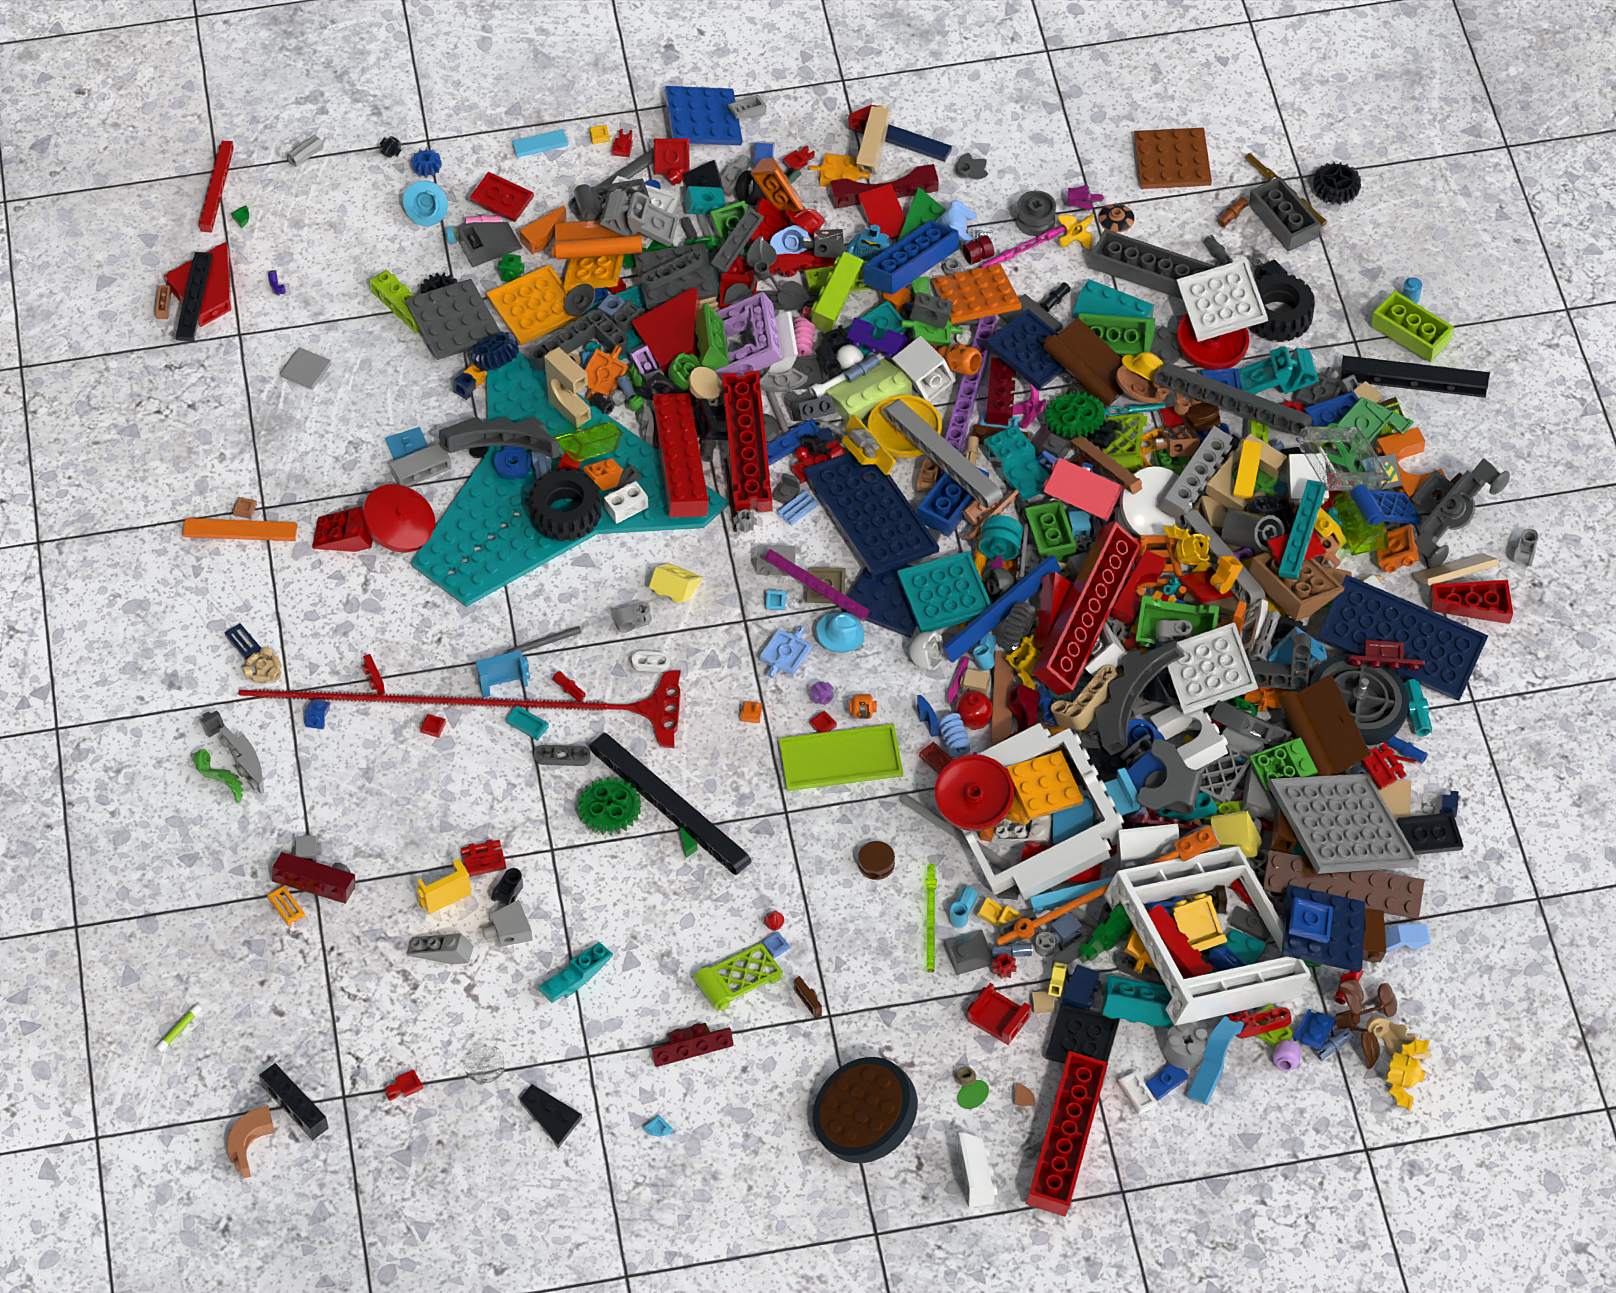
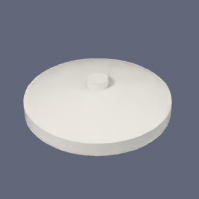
M1147 467L1134 473L1135 477L1140 478L1142 481V490L1133 495L1123 488L1120 495V510L1124 522L1136 536L1166 535L1163 530L1164 525L1170 527L1176 523L1174 517L1159 509L1179 476L1163 467Z

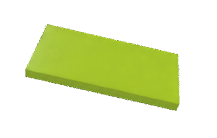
M894 724L779 738L787 791L903 777V768Z

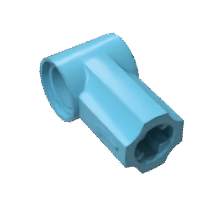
M989 633L978 641V646L973 650V655L981 670L991 669L995 665L993 655L997 640L995 635Z
M962 887L955 903L951 905L950 923L952 926L961 928L967 924L968 916L978 898V892L974 888Z

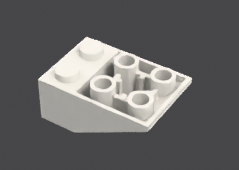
M1053 813L1029 820L1026 825L1013 823L1004 818L995 826L992 843L1023 850L1025 842H1038L1043 846L1053 845Z

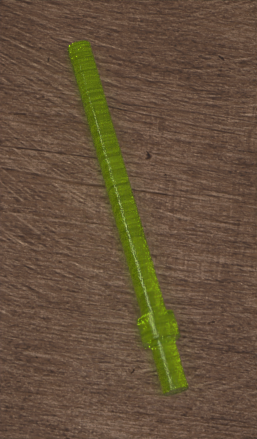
M929 864L927 866V878L925 879V887L927 888V972L933 973L935 971V889L937 888V878H935V865Z

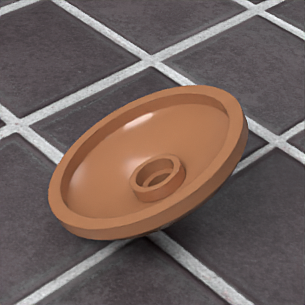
M1121 366L1118 369L1116 381L1121 390L1130 398L1148 404L1163 401L1155 397L1158 388L1153 386V381H1149L1141 375L1130 371L1125 366Z

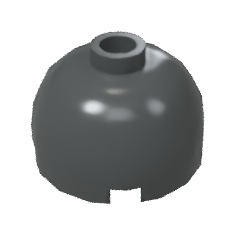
M988 568L984 571L982 579H985L984 587L992 604L1017 584L1012 574L1004 568Z

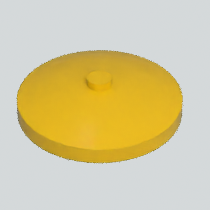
M897 395L878 403L869 415L868 429L892 457L914 458L925 454L885 418L882 409L897 399L903 401L938 434L941 435L942 420L938 410L923 398L913 395Z

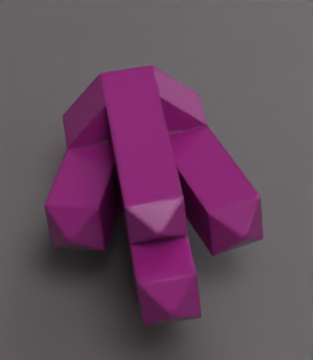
M1087 185L1068 188V207H1077L1090 211L1093 209L1092 203L1102 202L1104 196L1102 194H1090Z

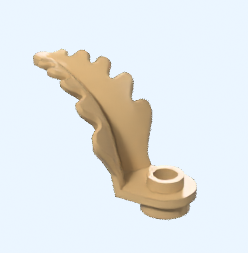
M1373 1016L1366 1023L1369 1033H1374L1376 1037H1381L1384 1040L1386 1051L1391 1056L1393 1052L1401 1054L1402 1044H1411L1416 1038L1414 1033L1407 1034L1408 1028L1406 1025L1394 1024L1390 1019ZM1428 1049L1426 1054L1414 1055L1413 1058L1419 1059V1061L1422 1059L1424 1062L1432 1057L1431 1050Z

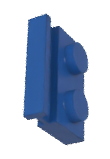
M1308 1009L1293 1035V1041L1299 1040L1302 1041L1301 1044L1321 1050L1336 1024L1335 1017L1319 1012L1313 1013Z

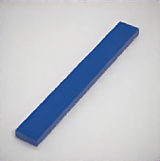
M1053 555L1048 556L947 642L942 648L948 661L954 663L1007 618L1017 602H1025L1042 588L1041 577L1053 572L1059 573L1061 568L1056 557Z

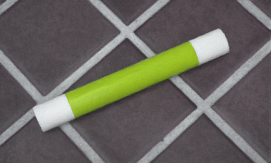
M195 1004L155 1049L162 1053L202 1008Z

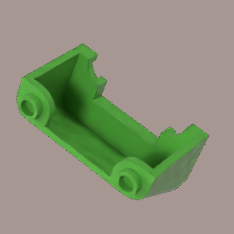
M1143 595L1136 643H1139V647L1143 648L1154 646L1156 644L1155 623L1160 620L1189 621L1192 624V637L1214 630L1217 627L1219 606L1210 605V607L1204 609L1203 605L1193 606L1162 601V599H1158V602H1156L1155 599H1152V596Z

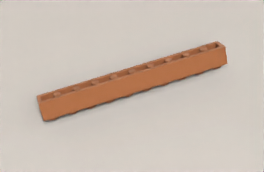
M1080 435V438L1075 437L1070 440L1076 452L1134 495L1143 489L1140 478H1136L1133 473L1131 474L1128 469L1123 468L1115 459H1111L1103 450L1101 451L1097 446H1094L1086 437Z

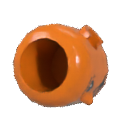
M955 343L951 347L943 346L938 350V353L945 359L952 372L971 376L981 367V353L974 347Z

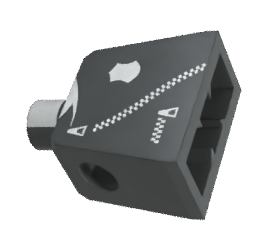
M843 229L815 230L814 238H803V248L814 249V256L841 257L844 249Z

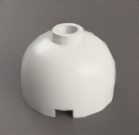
M922 632L916 635L909 645L908 651L911 659L919 668L936 670L941 664L942 659H939L940 653L944 652L942 648L944 644L942 636L936 634L937 632Z

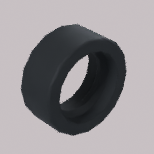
M750 170L740 174L735 187L737 199L740 202L745 201V204L756 205L758 199L764 198L765 194L751 175ZM753 180V190L749 196V186Z

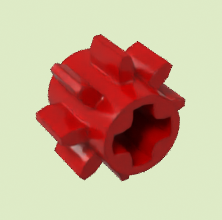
M1008 953L1003 955L997 954V960H992L993 974H998L1000 979L1011 978V972L1017 971L1016 959L1011 958Z

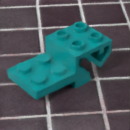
M1281 346L1269 351L1271 357L1238 369L1242 390L1254 395L1277 385H1281L1284 394H1288L1319 382L1315 362L1310 350L1297 347L1291 357L1288 348Z
M1017 425L984 439V448L989 460H999L1001 462V465L996 467V474L1003 483L1007 482L1013 490L1017 489L1019 491L1017 495L1022 502L1044 492V483L1050 476L1040 463L1036 461L1034 446Z

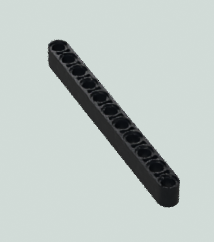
M603 732L589 744L591 752L619 777L625 779L626 783H631L632 788H636L640 795L676 826L683 828L697 844L731 873L738 875L751 864L750 856L610 735Z

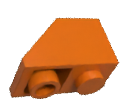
M906 287L901 288L893 295L882 291L883 303L888 300L900 315L905 310V303L911 302V292Z
M612 458L583 467L584 472L603 491L617 487L623 469Z

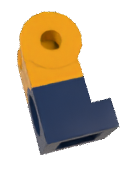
M471 365L454 379V393L467 400L471 397V392L478 385L484 383L487 378V372L485 370L481 371L475 365Z

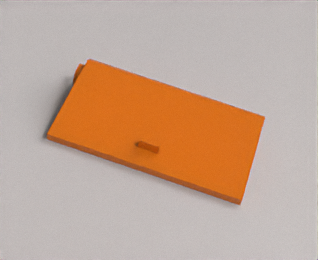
M600 220L555 223V245H551L552 256H556V259L643 253L642 234L640 232H637L634 236H623L601 225Z

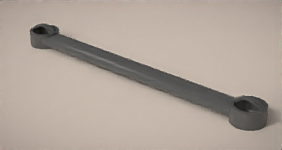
M654 148L598 186L612 184L617 176L630 179L654 162ZM598 192L597 194L603 197L605 192ZM574 197L570 201L571 212L575 215H581L579 208H575L577 201Z

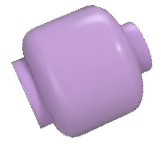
M1285 1040L1279 1042L1274 1050V1064L1283 1071L1294 1070L1300 1062L1301 1048L1293 1041Z

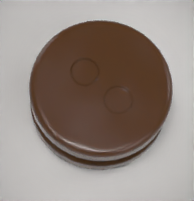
M1209 403L1195 404L1189 407L1188 412L1185 413L1186 424H1190L1194 431L1211 430L1213 426L1217 427L1221 422L1219 407Z
M872 841L865 844L858 854L860 872L872 880H881L888 877L895 867V853L891 846L881 841Z

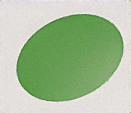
M976 1080L970 1086H963L958 1093V1104L965 1109H972L981 1105L989 1094L987 1083L982 1080Z

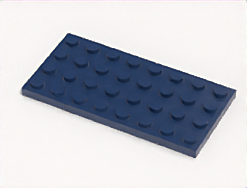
M849 452L803 469L804 476L872 576L939 552V545L890 474L885 475L876 464L862 465Z
M1346 574L1342 583L1344 591L1336 596L1317 640L1348 654L1364 655L1365 640L1404 643L1403 659L1424 660L1425 665L1417 671L1407 670V667L1392 670L1399 676L1408 680L1415 679L1422 686L1460 701L1488 635Z

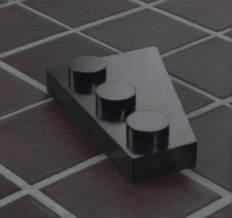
M533 1084L520 1098L522 1106L540 1124L547 1136L549 1135L558 1149L582 1119L581 1113Z

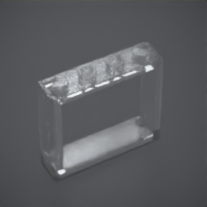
M1307 426L1301 430L1295 439L1325 490L1351 491L1354 487L1364 484L1369 490L1381 491L1391 479L1360 427ZM1319 442L1349 443L1366 472H1336Z

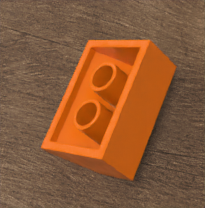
M774 158L761 159L751 171V175L769 202L784 213L786 209L794 212L804 210L801 198L783 173L778 162Z

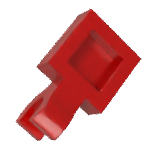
M413 1069L395 1077L396 1083L385 1088L387 1092L385 1095L389 1101L394 1100L401 1093L404 1097H407L422 1090L423 1084Z

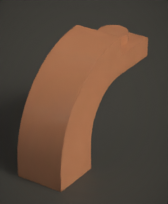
M269 1106L254 1109L242 1116L235 1123L229 1134L227 1143L229 1159L231 1163L235 1162L237 1172L241 1171L243 1179L251 1177L247 1161L249 1145L258 1137L275 1133Z

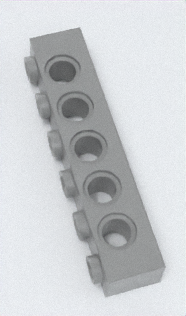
M1213 426L1164 498L1159 509L1179 520L1182 514L1186 516L1191 508L1189 503L1192 502L1194 504L1200 495L1197 493L1198 490L1203 491L1208 483L1206 478L1211 479L1215 473L1214 466L1219 467L1224 459L1222 455H1227L1232 447L1230 442L1233 437Z

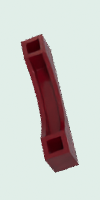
M934 164L918 166L906 176L887 183L867 184L848 178L830 181V194L834 209L861 205L858 199L859 193L890 183L897 198L915 196L914 194L918 187L925 193L937 192L939 189V179Z

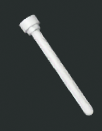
M882 352L876 354L880 361L885 357ZM844 373L824 384L810 386L809 392L815 397L823 396L826 390L846 380Z

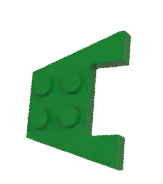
M1360 397L1337 424L1341 428V435L1349 450L1353 443L1352 436L1356 433L1363 435L1364 440L1360 444L1355 458L1359 467L1361 462L1360 453L1387 423L1391 424L1402 435L1414 421L1396 412H1392L1371 400ZM1359 435L1354 437L1355 442L1361 441ZM1364 452L1363 458L1368 459L1369 454Z

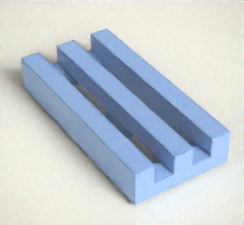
M805 490L778 511V515L792 526L818 506V500H814L813 496L808 495V492ZM808 502H810V504H808L806 507H804V508L801 510V508H802L803 506H805Z

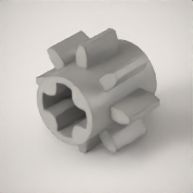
M747 509L740 512L737 511V517H733L736 530H741L744 533L750 530L753 531L754 525L757 524L754 512H750Z

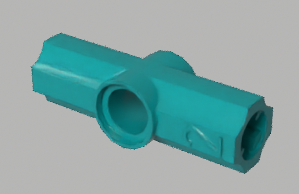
M1410 679L1404 683L1409 696L1407 716L1411 717L1415 735L1420 737L1427 736L1429 733H1432V725L1428 715V701L1423 697L1420 682Z

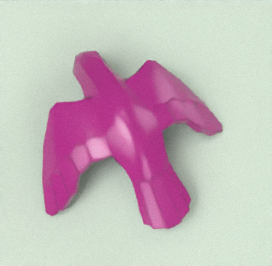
M1030 384L1031 395L1029 400L1012 406L1013 415H1026L1025 419L1019 424V427L1022 429L1028 427L1034 418L1042 413L1046 403V399L1039 400V391L1032 384Z

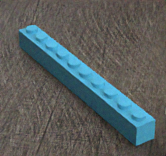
M1114 877L1030 897L1033 913H1041L1045 910H1054L1111 882Z

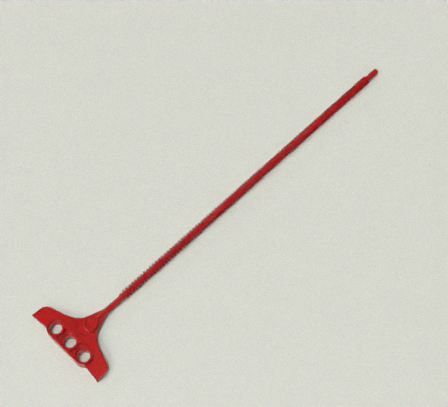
M681 670L665 672L652 696L630 704H603V702L591 703V701L590 703L587 701L586 703L584 701L576 703V701L564 702V700L563 702L560 700L559 702L557 700L549 702V700L537 701V699L536 701L534 699L532 701L530 699L522 701V699L511 700L510 698L509 700L507 698L505 700L497 698L496 700L495 698L484 699L483 697L482 699L480 697L478 699L470 697L469 699L468 697L461 698L460 696L459 698L457 696L455 698L453 696L451 698L443 696L442 698L441 696L434 697L433 695L432 697L430 695L428 697L426 695L424 697L416 695L415 697L414 695L407 696L406 694L405 696L403 694L401 696L399 694L397 696L389 694L388 696V694L380 695L379 693L378 695L376 693L374 695L372 693L370 695L368 693L361 695V693L353 694L352 692L351 694L349 692L347 694L345 692L343 694L341 692L334 694V692L326 693L325 691L324 693L322 691L320 693L318 691L316 693L315 691L312 693L311 691L309 693L307 691L296 692L295 690L293 692L292 690L289 692L288 690L286 692L282 690L281 692L280 690L273 691L272 689L270 691L269 689L266 691L265 689L263 691L261 689L259 691L257 689L255 691L239 690V696H255V698L257 696L261 698L262 696V698L270 697L271 699L272 697L274 699L276 697L278 699L280 697L288 699L289 697V699L297 698L298 700L299 698L301 700L303 698L305 700L307 698L309 700L316 698L324 699L325 701L326 699L328 701L330 699L332 701L334 699L335 701L343 699V701L355 700V702L357 700L359 702L361 700L362 702L370 700V702L381 701L382 703L384 701L385 703L387 701L395 703L396 701L397 703L404 702L405 704L407 702L409 704L410 702L412 704L414 702L422 704L423 702L424 704L431 703L432 705L433 703L435 705L437 703L439 705L441 703L449 705L450 703L451 705L458 704L459 706L460 704L462 706L464 704L466 706L468 704L476 706L477 704L478 706L485 705L486 707L487 705L489 707L491 705L493 707L495 705L503 707L504 705L505 707L512 706L513 708L514 706H520L521 708L522 706L524 708L528 706V708L539 707V709L541 707L543 709L545 707L547 709L555 707V709L566 708V710L568 708L570 710L572 708L574 710L582 708L583 710L584 708L585 710L593 709V711L595 709L597 711L599 709L601 711L603 709L628 710L646 717L651 722L655 730L657 742L661 747L675 748L674 734L678 730L681 699L679 687ZM669 690H675L677 691V694L674 696H669L667 692ZM668 706H674L676 710L673 712H668L665 710V708ZM667 722H672L675 724L672 728H666L664 726V724Z

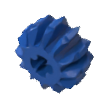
M426 148L425 151L419 149L418 153H414L411 164L414 173H418L419 177L425 175L427 178L428 175L434 177L435 173H439L442 162L439 153H435L434 149L428 151Z

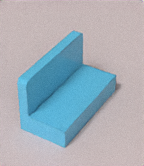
M1126 769L1117 770V778L1105 782L1104 785L1107 789L1105 791L1107 797L1111 796L1115 807H1113L1115 812H1119L1122 816L1139 810L1140 805L1137 801L1138 792Z

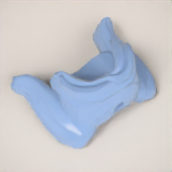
M954 200L951 202L949 209L939 216L936 222L959 230V239L965 243L973 240L966 232L967 220L975 219L977 214L972 212L962 202Z

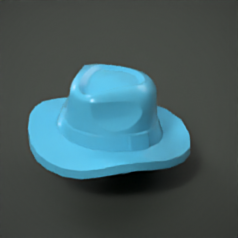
M427 180L416 182L407 188L404 193V209L409 218L416 224L432 226L438 224L447 214L448 201L446 194L434 182Z
M847 612L828 614L818 622L816 627V635L820 644L832 652H850L858 649L864 642L865 635L860 621L857 617Z

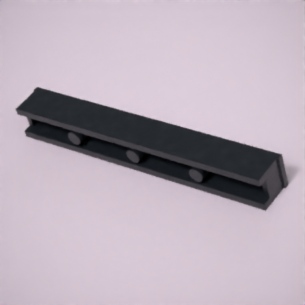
M1343 355L1341 364V380L1354 374L1358 383L1366 381L1371 385L1486 398L1490 372L1346 355Z

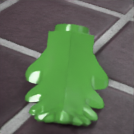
M632 364L625 375L630 378V383L636 392L639 386L643 387L642 377L637 375L635 364ZM637 392L635 397L629 399V409L634 412L638 411L646 403L644 398Z
M200 749L198 752H195L194 763L198 767V772L204 777L226 784L232 790L236 802L240 803L241 797H243L241 792L244 789L240 786L243 783L236 780L239 776L231 774L230 770L212 769L210 766L211 756L206 749Z

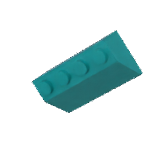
M1088 279L1080 291L1072 318H1079V313L1084 312L1153 318L1154 304Z
M1112 975L1106 976L1102 1002L1103 1015L1111 1019H1125L1132 1023H1146L1152 1027H1166L1169 1030L1174 1026L1166 1011V1007L1172 999L1166 986Z

